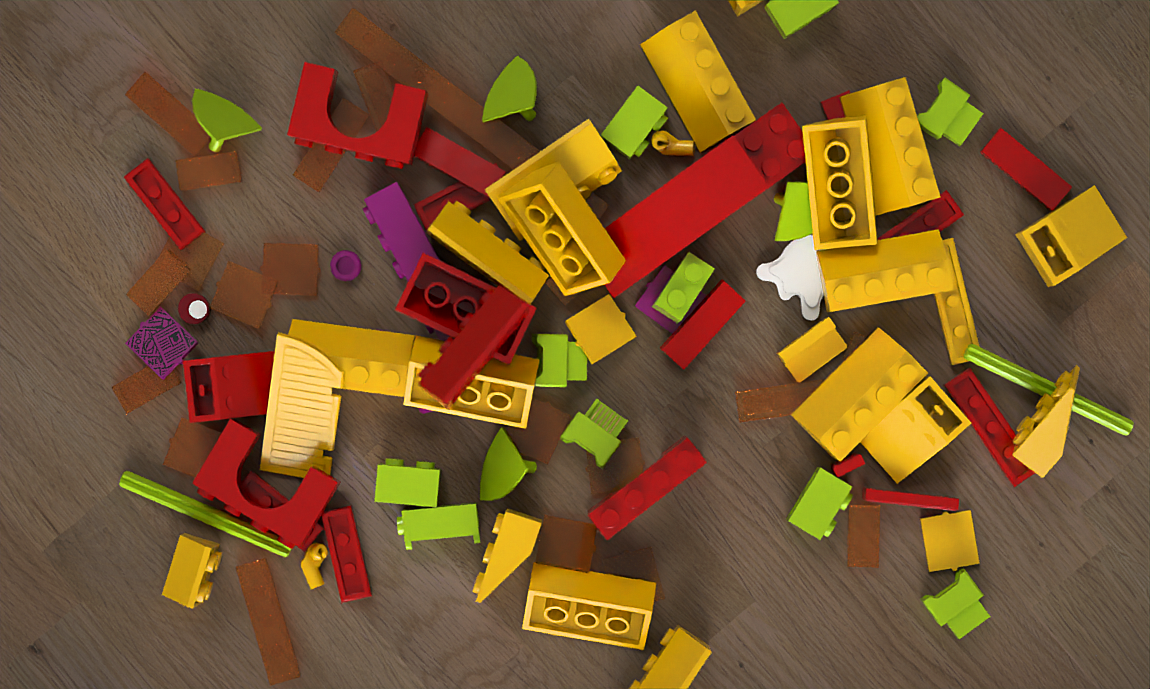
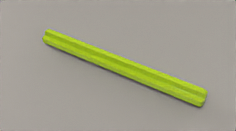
M969 344L965 350L964 358L1041 396L1046 393L1051 395L1057 388L1054 386V382L975 344ZM1075 393L1072 411L1122 435L1128 436L1134 425L1132 420Z
M125 471L121 476L119 485L134 493L280 556L287 557L292 550L277 540L278 535L269 531L264 533L244 520L130 471Z

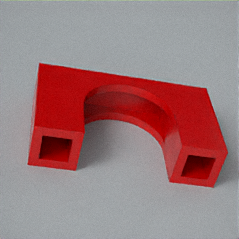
M304 62L287 133L288 136L295 138L294 144L312 148L313 143L325 145L324 151L343 155V150L355 152L354 158L373 162V158L377 157L385 159L386 166L403 169L404 164L412 166L429 95L426 90L395 83L389 113L383 126L370 136L353 138L342 134L335 126L331 116V103L339 72L333 68Z
M230 419L192 484L199 487L197 493L210 501H213L216 497L226 503L223 507L225 510L237 517H240L241 513L252 519L250 524L258 530L266 533L269 529L278 534L277 540L291 549L295 545L302 547L341 481L316 466H311L296 493L287 503L277 508H267L256 504L247 496L243 489L241 473L245 461L261 434L236 419Z
M683 436L661 453V457L641 474L615 493L611 492L587 511L588 517L606 540H608L699 470L707 461L689 438Z

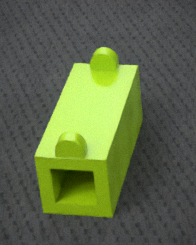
M477 502L403 509L401 511L402 516L397 517L398 535H404L406 550L413 549L412 541L473 535L474 544L480 543Z

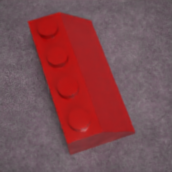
M422 253L395 310L455 339L462 331L458 326L470 312L474 315L483 306L479 301L489 288H492L494 291L497 288ZM530 305L529 314L493 358L510 365L537 309L536 307Z
M501 285L495 291L492 288L488 289L479 301L483 306L475 315L470 312L458 326L462 329L455 339L449 337L438 350L442 354L434 364L429 361L418 374V377L421 378L418 383L419 387L447 410L453 406L529 314L530 305Z

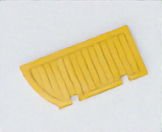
M278 332L276 339L260 470L304 478L310 467L316 466L330 475L333 458L323 454L324 450H334L341 395L332 394L333 388H343L345 370L340 369L329 356L314 345L300 338Z

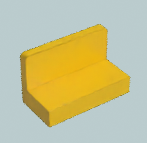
M830 317L824 318L777 353L797 382H802L847 349V344L836 331V326Z

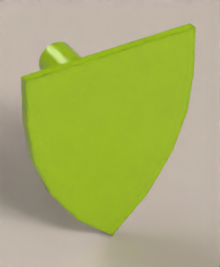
M516 56L504 68L494 82L486 99L482 122L517 112L527 121L535 118L536 112L532 108H534L536 100V77L530 65L519 56Z
M195 88L192 98L193 112L199 124L211 137L208 145L210 150L219 152L224 140L262 130V127L242 108L218 95Z
M787 182L785 194L778 192L774 196V202L782 207L775 241L801 239L813 233L808 183Z
M501 427L495 436L483 464L480 481V500L495 501L505 497L514 490L526 473L533 474L537 468L534 461L522 459L504 427Z

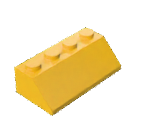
M696 10L668 25L640 44L700 153L756 121Z
M906 77L839 97L845 117L866 115L875 216L939 198L940 193Z
M866 115L835 118L802 125L814 250L877 244Z
M589 119L485 189L519 241L524 239L523 235L497 198L536 169L559 162L586 200L591 192L601 185L609 184L616 178L617 174L622 172L615 157Z
M559 162L536 169L498 196V201L564 296L610 283L626 262Z
M448 201L425 233L495 285H501L526 303L531 304L549 277L544 272L546 268L533 256L529 260L519 253L522 248L512 240L506 238L503 242L495 236L494 233L497 230L486 221L481 219L479 223L469 216L471 210L460 202L456 201L453 205Z
M939 229L877 240L875 245L816 251L827 312L954 290L949 259Z
M292 319L288 335L300 338L314 345L329 356L340 369L345 370L342 389L400 397L405 396L408 366L415 335Z
M877 327L797 407L791 416L832 458L841 462L928 372L907 350Z
M416 335L409 360L403 405L526 429L540 359L514 355L510 365L492 357L453 406L447 410L418 385L421 380L418 374L429 361L434 364L442 354L438 350L445 341Z
M533 562L522 629L644 650L653 612L656 583L549 563Z
M677 625L674 630L669 628L660 641L663 647L656 656L652 653L642 669L646 673L640 682L635 679L628 689H687L712 651L708 644L681 626Z

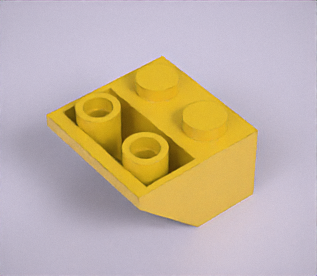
M181 534L162 595L192 609L208 600L213 587V582H210L209 578L214 570L217 571L222 557V552H218L220 544L190 534Z

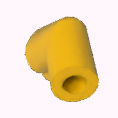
M663 130L653 134L651 139L652 146L664 155L694 156V140H678L669 132Z
M321 543L311 544L300 563L310 589L325 584L319 568L324 558H326L328 551L326 546Z

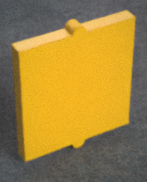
M610 294L565 321V324L576 339L575 345L581 347L592 365L637 337L625 319L626 314L619 310Z
M971 510L954 513L943 511L942 515L920 518L929 572L945 569L956 571L958 567L980 564Z

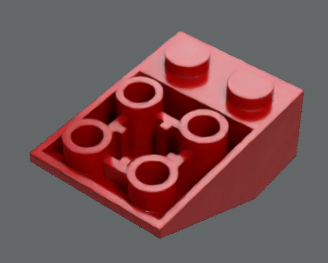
M275 351L183 361L190 423L267 414Z

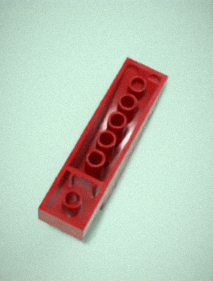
M782 102L735 136L732 135L604 228L626 260L612 281L604 285L613 299L806 162L803 131Z

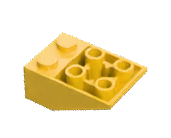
M1095 185L1015 234L1048 287L1055 286L1127 238Z
M1077 365L1070 373L1064 371L1054 384L1057 387L1051 395L1044 394L1035 406L1037 409L1036 413L1031 418L1026 416L1016 429L1018 434L1013 440L1015 448L1012 456L1042 478L1063 454L1080 367Z
M925 376L860 443L898 484L949 444L971 422L930 376Z
M509 508L506 509L505 514H498L492 533L498 534L495 544L489 542L482 561L488 564L486 572H479L472 591L478 594L476 602L481 603L532 553L542 519Z

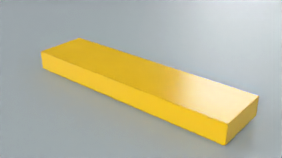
M950 238L942 241L949 259L954 290L934 293V298L950 364L956 365L968 362L964 358L966 348L969 344L979 346L954 239Z

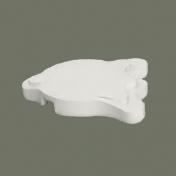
M813 235L791 241L775 261L761 264L756 270L759 279L775 283L779 297L782 300H789L792 296L798 295L801 302L802 316L807 320L818 318L820 302L823 297L816 251L821 250H814Z

